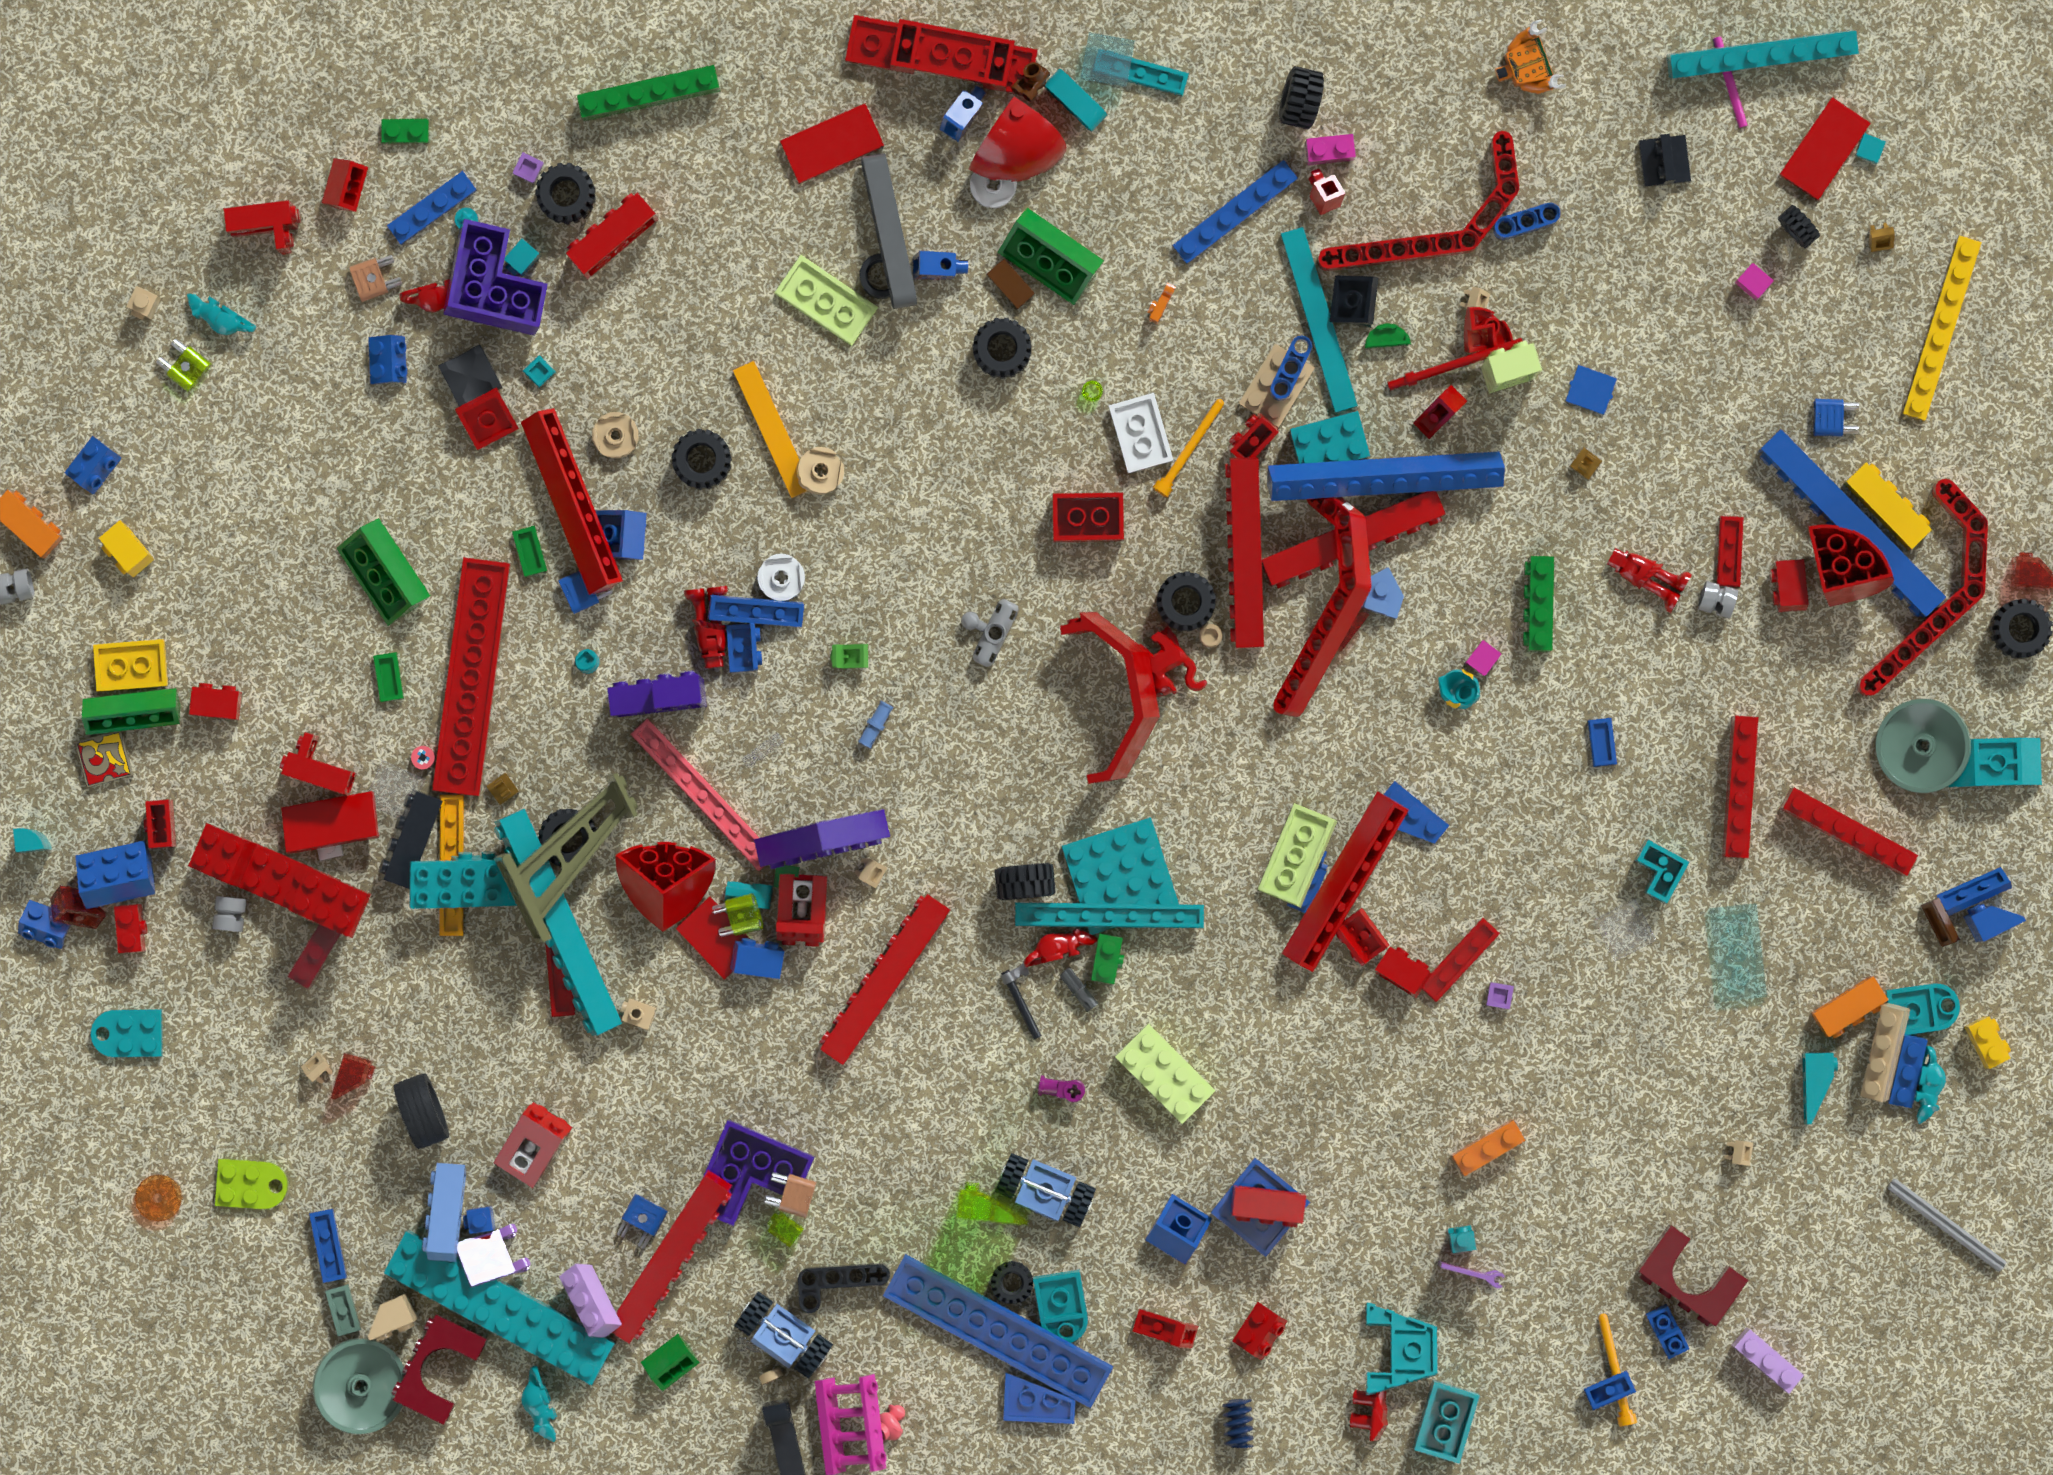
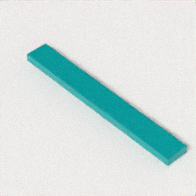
M1304 227L1281 233L1334 411L1337 413L1357 407L1358 404L1333 323L1330 322V312Z
M1015 902V926L1204 928V905Z

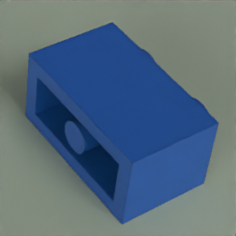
M742 938V941H735L730 968L733 973L780 979L785 951L776 942L765 941L764 945L757 944L753 939Z

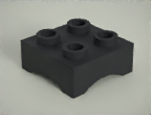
M480 344L438 365L459 407L496 387L498 390L503 388Z

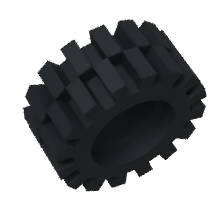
M1791 205L1778 217L1781 226L1785 228L1784 230L1804 249L1808 248L1820 237L1816 226L1794 205Z
M1004 1262L993 1272L991 1288L994 1295L1000 1301L1006 1304H1017L1023 1302L1030 1295L1033 1289V1276L1027 1266L1020 1262ZM1010 1273L1017 1274L1021 1278V1287L1014 1292L1007 1291L1003 1286L1004 1277Z

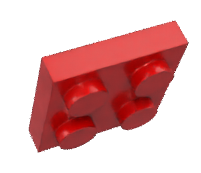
M497 387L455 409L477 450L519 429Z

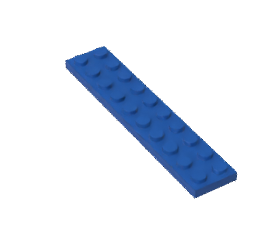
M907 1254L904 1255L883 1294L885 1298L1089 1408L1092 1407L1113 1369V1366Z

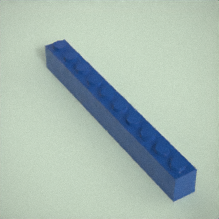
M1782 429L1758 450L1761 453L1760 459L1767 466L1772 464L1778 470L1776 475L1784 483L1788 481L1794 487L1792 491L1801 500L1805 498L1811 504L1809 506L1810 510L1818 517L1822 515L1827 520L1825 524L1838 525L1852 531L1855 530L1870 539L1881 550L1890 565L1894 577V582L1891 585L1893 589L1891 591L1899 600L1904 599L1910 605L1908 609L1916 617L1921 616L1922 618L1927 617L1946 598Z
M1500 451L1270 465L1267 472V487L1271 501L1504 487L1505 465Z

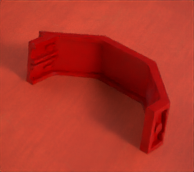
M1080 612L1081 618L1069 619L1066 625L1060 626L1061 635H1078L1094 632L1123 656L1134 711L1133 721L1109 767L1103 772L1086 775L1088 784L1125 779L1160 718L1149 653L1099 613Z

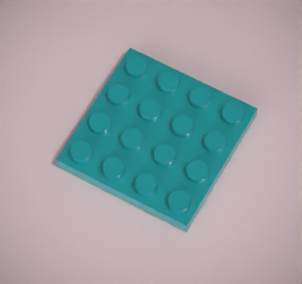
M1151 817L1062 845L1080 903L1179 904ZM1088 927L1091 935L1115 927Z

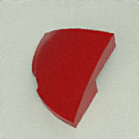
M1467 307L1464 322V352L1482 351L1512 341L1513 336L1510 328L1504 320H1499L1493 315L1495 312L1482 307Z

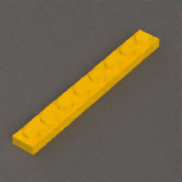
M1960 235L1957 238L1902 412L1903 415L1926 421L1982 242Z

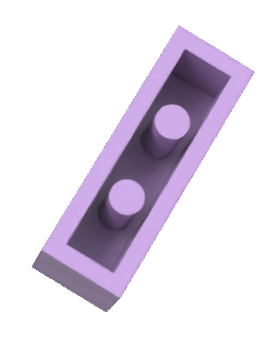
M575 1264L559 1276L589 1337L605 1338L622 1325L592 1265Z
M1747 1327L1731 1345L1787 1393H1790L1804 1376Z

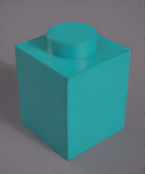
M521 238L505 257L504 261L507 263L505 268L514 276L519 273L523 277L541 255Z

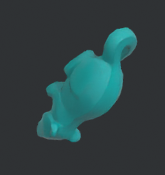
M187 294L192 315L197 319L202 318L207 321L216 333L231 335L237 331H255L256 325L224 305L221 308L218 307L220 302L209 296V303H206L196 294Z
M1926 1046L1918 1080L1919 1091L1916 1090L1914 1097L1916 1102L1920 1101V1107L1917 1112L1919 1124L1929 1119L1934 1112L1939 1111L1940 1108L1936 1103L1938 1095L1946 1083L1945 1072L1937 1063L1936 1052L1931 1046ZM1927 1055H1929V1060L1927 1064H1925Z
M532 1366L529 1371L528 1384L522 1392V1405L532 1417L534 1422L533 1431L539 1433L543 1438L555 1442L556 1432L550 1424V1418L555 1420L557 1414L554 1408L549 1409L548 1404L551 1401V1397L546 1385L542 1383L538 1366Z

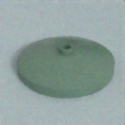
M1914 699L1898 705L1886 715L1876 736V755L1883 772L1897 786L1911 792H1935L1951 785L1964 772L1971 754L1970 733L1963 718L1949 705L1933 699ZM1923 741L1929 742L1927 750L1922 748Z
M362 1338L344 1341L331 1348L323 1356L315 1370L312 1384L315 1405L322 1417L341 1431L352 1434L375 1432L388 1425L403 1407V1405L393 1401L394 1395L391 1393L397 1381L401 1383L405 1376L402 1373L404 1366L399 1357L390 1348L377 1341ZM360 1381L361 1386L355 1389L356 1382Z

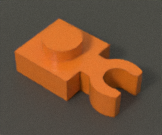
M1167 283L1158 302L1153 300L1147 312L1151 314L1150 321L1158 324L1175 291V286Z

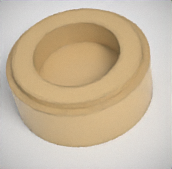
M1214 624L1203 626L1199 632L1200 642L1208 648L1219 645L1223 637L1221 629Z
M778 1367L760 1375L759 1379L761 1384L764 1385L784 1375L781 1368Z

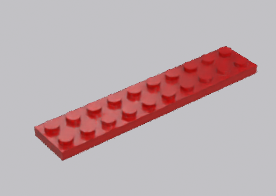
M463 557L433 791L480 796L510 563Z

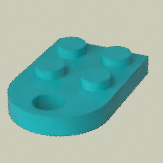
M1933 983L1885 990V995L1888 998L1887 1003L1910 1009L1905 1030L1906 1035L1944 1030L1950 1027L1958 1018L1960 1012L1959 999L1956 993L1946 985ZM1946 998L1951 999L1954 1004L1950 1012H1945L1941 1008V1003Z
M162 1009L110 1010L102 1013L95 1019L91 1027V1040L94 1047L101 1054L108 1057H162ZM100 1027H106L109 1030V1037L105 1041L97 1037V1030Z
M1080 1269L1033 1277L1042 1328L1070 1343L1082 1337L1087 1329L1088 1313ZM1068 1325L1072 1327L1073 1333L1067 1337L1063 1336L1059 1331L1060 1328Z

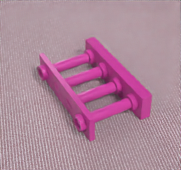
M875 1374L859 1377V1383L836 1385L835 1377L814 1381L826 1475L845 1472L846 1465L869 1464L870 1472L886 1469L887 1457L884 1452L877 1396L878 1384ZM861 1393L862 1407L838 1408L837 1395ZM864 1417L865 1431L842 1432L840 1418ZM866 1440L868 1454L844 1455L843 1442Z

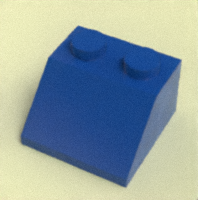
M595 510L614 559L643 560L647 513L629 510Z
M1984 904L1971 907L1967 910L1969 914L1963 916L1976 942H1984L2026 921L2024 916L1994 906H1985Z
M1172 1194L1145 1240L1181 1263L1186 1264L1196 1250L1213 1218Z

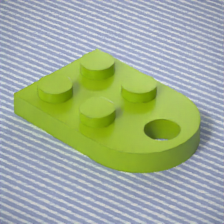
M218 1159L215 1206L269 1209L280 1204L285 1198L288 1191V1179L285 1172L278 1165L264 1161ZM274 1179L282 1183V1190L279 1193H274L270 1190V1182Z

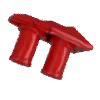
M1355 1389L1352 1398L1353 1404L1373 1406L1372 1416L1352 1413L1350 1427L1370 1430L1369 1440H1380L1388 1426L1386 1390L1366 1395V1391Z

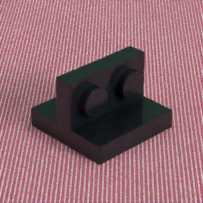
M1661 134L1658 138L1638 141L1644 188L1691 182L1686 135L1670 136V134Z
M1335 275L1330 322L1371 328L1374 322L1379 278L1374 276Z

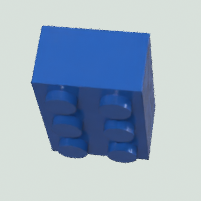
M145 840L75 856L79 895L86 909L155 894L152 857Z

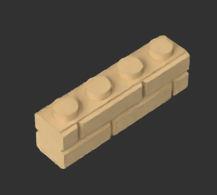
M1891 1003L1881 1005L1879 1014L1881 1017L1878 1018L1869 1056L1870 1063L1867 1064L1860 1093L1861 1097L1879 1102L1889 1100L1909 1018V1008Z

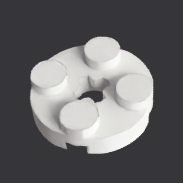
M973 173L970 181V190L974 199L982 206L1000 208L1008 204L1014 197L1017 181L994 180L999 181L1000 184L997 186V190L993 191L992 188H987V185L990 184L988 178Z
M787 554L770 556L763 562L758 571V584L767 597L773 600L788 601L793 599L801 592L805 583L803 567L796 559ZM779 571H783L784 575H788V579L784 580V584H780L779 581L775 580V576L779 575Z

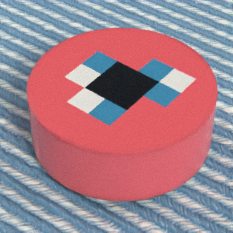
M419 746L413 750L411 761L418 769H429L435 762V753L427 746Z

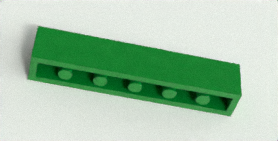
M715 65L578 94L577 99L581 117L585 122L721 92Z

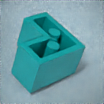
M1650 840L1644 841L1634 860L1654 871L1644 893L1664 904L1669 902L1690 863Z

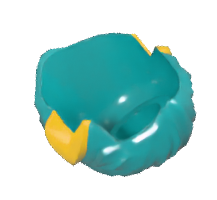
M1453 669L1438 678L1441 698L1448 706L1467 709L1479 701L1481 696L1479 682L1470 672L1464 669Z

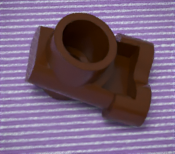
M1037 62L1027 64L1023 70L1025 76L1021 80L1018 79L1011 86L1015 94L1024 97L1028 102H1032L1038 95L1037 91L1046 85V80L1050 76V72Z

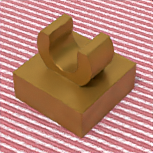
M1883 223L1882 229L1875 230L1874 225L1870 226L1869 247L1871 252L1894 248L1895 232L1893 227H1888L1887 223Z
M1583 447L1569 467L1586 480H1589L1602 460Z
M507 773L502 774L486 786L499 805H502L520 792Z

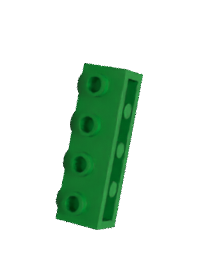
M1530 556L1528 561L1524 563V575H1528V585H1524V599H1528L1527 608H1524L1523 622H1527V632H1523V646H1527L1528 652L1553 651L1554 556Z
M176 688L86 698L82 702L81 718L86 735L180 724L181 705Z

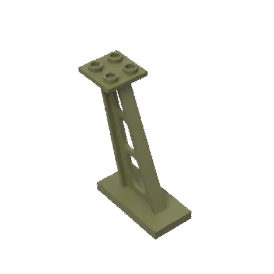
M618 773L606 775L605 778L608 785L519 866L516 867L510 853L494 857L535 943H543L551 939L543 922L544 916L623 817L632 818L638 815L636 812L638 809L637 803L633 797L629 798L626 791L628 785L622 775L619 776ZM612 799L615 804L614 810L598 829L593 832L589 825V820ZM584 827L588 834V840L570 862L566 863L561 854V847L580 828ZM555 855L561 864V871L540 897H536L529 884L530 877L551 856Z

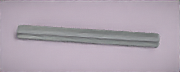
M1893 1179L1889 1183L1888 1190L1995 1270L2001 1271L2005 1267L2006 1261L1897 1179Z

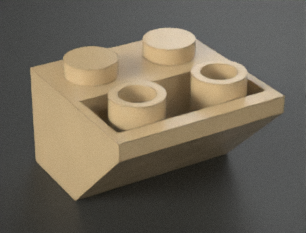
M408 1293L380 1305L368 1334L369 1340L376 1338V1341L379 1342L392 1336V1331L398 1329L400 1333L415 1326L414 1321L418 1317Z

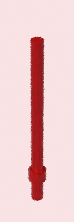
M1521 337L1416 373L1414 371L1405 373L1403 377L1388 381L1389 389L1391 391L1406 385L1409 387L1417 385L1418 381L1485 360L1492 351L1504 348L1505 352L1509 351L1513 345L1523 342Z

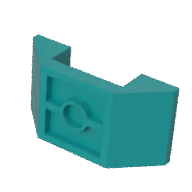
M2040 738L1971 739L1969 762L1961 776L1947 787L2042 785Z

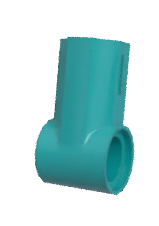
M728 881L725 901L752 895L755 899V905L750 907L770 909L773 886Z

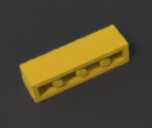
M1866 462L1843 484L1908 551L1913 549L1932 530L1929 527V520L1922 514L1918 516L1912 509L1914 505L1906 497L1901 498L1896 493L1898 490L1896 486L1889 480L1885 482L1880 476L1881 471L1874 464L1871 463L1869 465Z

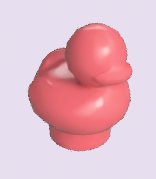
M890 1404L888 1406L889 1412L880 1414L883 1442L887 1439L891 1441L897 1440L903 1433V1429L898 1421L905 1417V1410L900 1405L893 1406Z

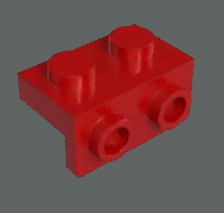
M1363 908L1345 919L1336 933L1339 941L1350 950L1354 961L1358 962L1361 966L1390 946Z
M1257 1302L1232 1342L1256 1358L1263 1360L1271 1352L1272 1345L1277 1337L1284 1332L1287 1320Z

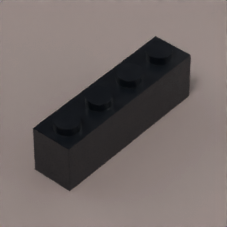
M412 789L411 794L408 793L403 804L406 807L403 816L399 815L395 824L397 832L394 838H390L387 845L388 856L386 860L383 859L379 866L380 878L409 889L410 862L421 860L443 802L441 799Z

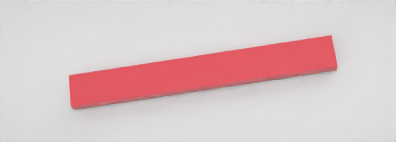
M647 718L630 735L747 860L760 871L763 867H760L754 839L759 838L757 834Z

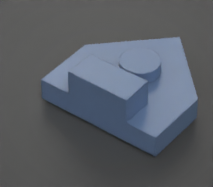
M1389 567L1371 576V590L1361 608L1397 619L1404 595Z

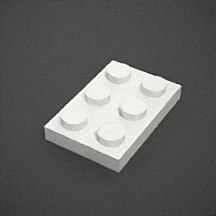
M1154 393L1109 405L1128 474L1173 461Z

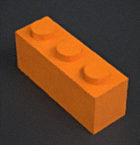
M7 489L0 497V521L36 554L45 559L63 539L59 534L62 530L53 522L47 524L42 519L44 514L35 506L32 508L24 503L27 499L16 490L13 493Z
M1869 976L1811 1012V1015L1824 1036H1832L1835 1039L1846 1032L1844 1030L1846 1026L1851 1023L1853 1026H1856L1865 1020L1864 1015L1870 1011L1873 1014L1879 1012L1881 1005L1887 1002L1888 998L1875 977Z
M1511 1119L1453 1153L1451 1157L1461 1174L1466 1176L1526 1140L1515 1121Z

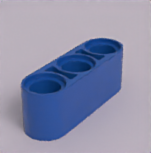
M1545 203L1501 217L1494 224L1493 233L1499 240H1508L1550 227L1560 218V209L1554 203ZM1545 209L1554 211L1555 218L1553 220L1544 218L1543 211ZM1529 216L1533 221L1532 226L1524 227L1521 224V217ZM1501 223L1508 224L1510 233H1500L1498 225Z
M1303 335L1297 336L1291 342L1270 387V395L1273 399L1284 401L1291 394L1312 349V342L1308 337ZM1299 341L1306 343L1307 351L1298 353L1294 347L1295 343ZM1294 363L1297 366V372L1295 374H1288L1284 369L1285 364ZM1280 383L1287 387V393L1282 396L1274 391L1275 385Z

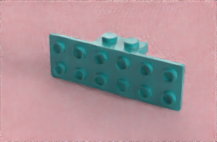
M484 851L481 852V855H472L471 852H459L458 856H451V860L410 862L409 907L411 909L517 906L494 860V857L498 856L495 855V852Z

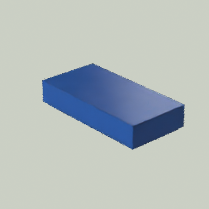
M1612 718L1588 720L1593 767L1616 765L1617 759Z

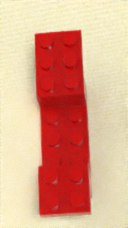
M854 15L845 62L914 75L915 71L982 83L985 89L1015 94L1011 86L1018 79L1021 80L1025 76L1023 70L1027 64L1036 62L1038 50L1016 46L1014 40L899 19V23Z
M206 823L188 864V867L289 909L288 911L350 938H353L371 894L346 884L338 878L209 823Z

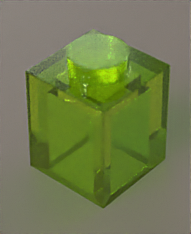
M782 1211L779 1215L774 1213L767 1222L770 1226L767 1231L789 1248L804 1229L802 1225Z

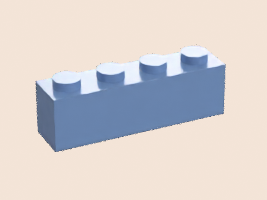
M437 1163L436 1171L431 1172V1185H434V1190L428 1196V1207H431V1215H426L425 1229H429L428 1237L423 1239V1251L427 1253L428 1260L456 1262L466 1182L465 1165Z

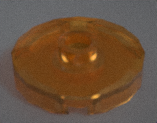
M162 1174L149 1176L141 1181L135 1194L136 1207L141 1215L148 1220L157 1222L168 1220L176 1215L183 1200L182 1190L177 1181ZM156 1194L162 1196L161 1202L155 1201L154 1196Z

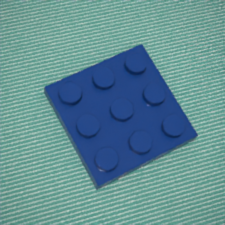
M1254 1158L1213 1208L1211 1213L1262 1255L1267 1257L1290 1227L1283 1226L1282 1221L1275 1220L1274 1225L1262 1224L1257 1218H1250V1222L1237 1221L1235 1216L1231 1215L1233 1186L1238 1185L1289 1192L1297 1191L1258 1159ZM1307 1199L1305 1203V1208L1310 1203V1201H1308Z

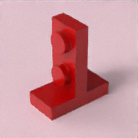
M1139 1309L1133 1332L1170 1343L1179 1348L1192 1349L1199 1326Z

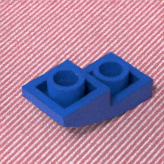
M1667 1304L1645 1314L1668 1359L1690 1349Z

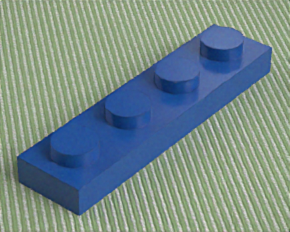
M461 171L389 223L387 227L402 245L477 190L466 174Z
M710 595L708 619L802 627L804 603Z

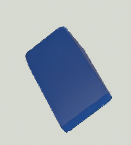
M1627 1370L1584 1388L1593 1411L1636 1392Z

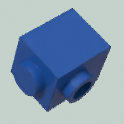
M492 1206L466 1210L467 1215H463L464 1227L469 1229L470 1234L496 1229Z

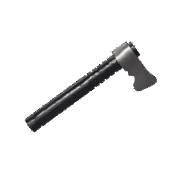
M1024 963L1011 971L1008 969L1002 972L1000 977L1004 985H1007L1016 1006L1033 1040L1042 1035L1015 982L1020 975H1029L1028 968H1025Z

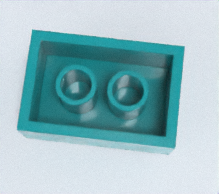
M1358 411L1289 430L1297 464L1365 460L1370 457Z
M1432 1380L1412 1448L1415 1451L1460 1464L1480 1395L1476 1392Z

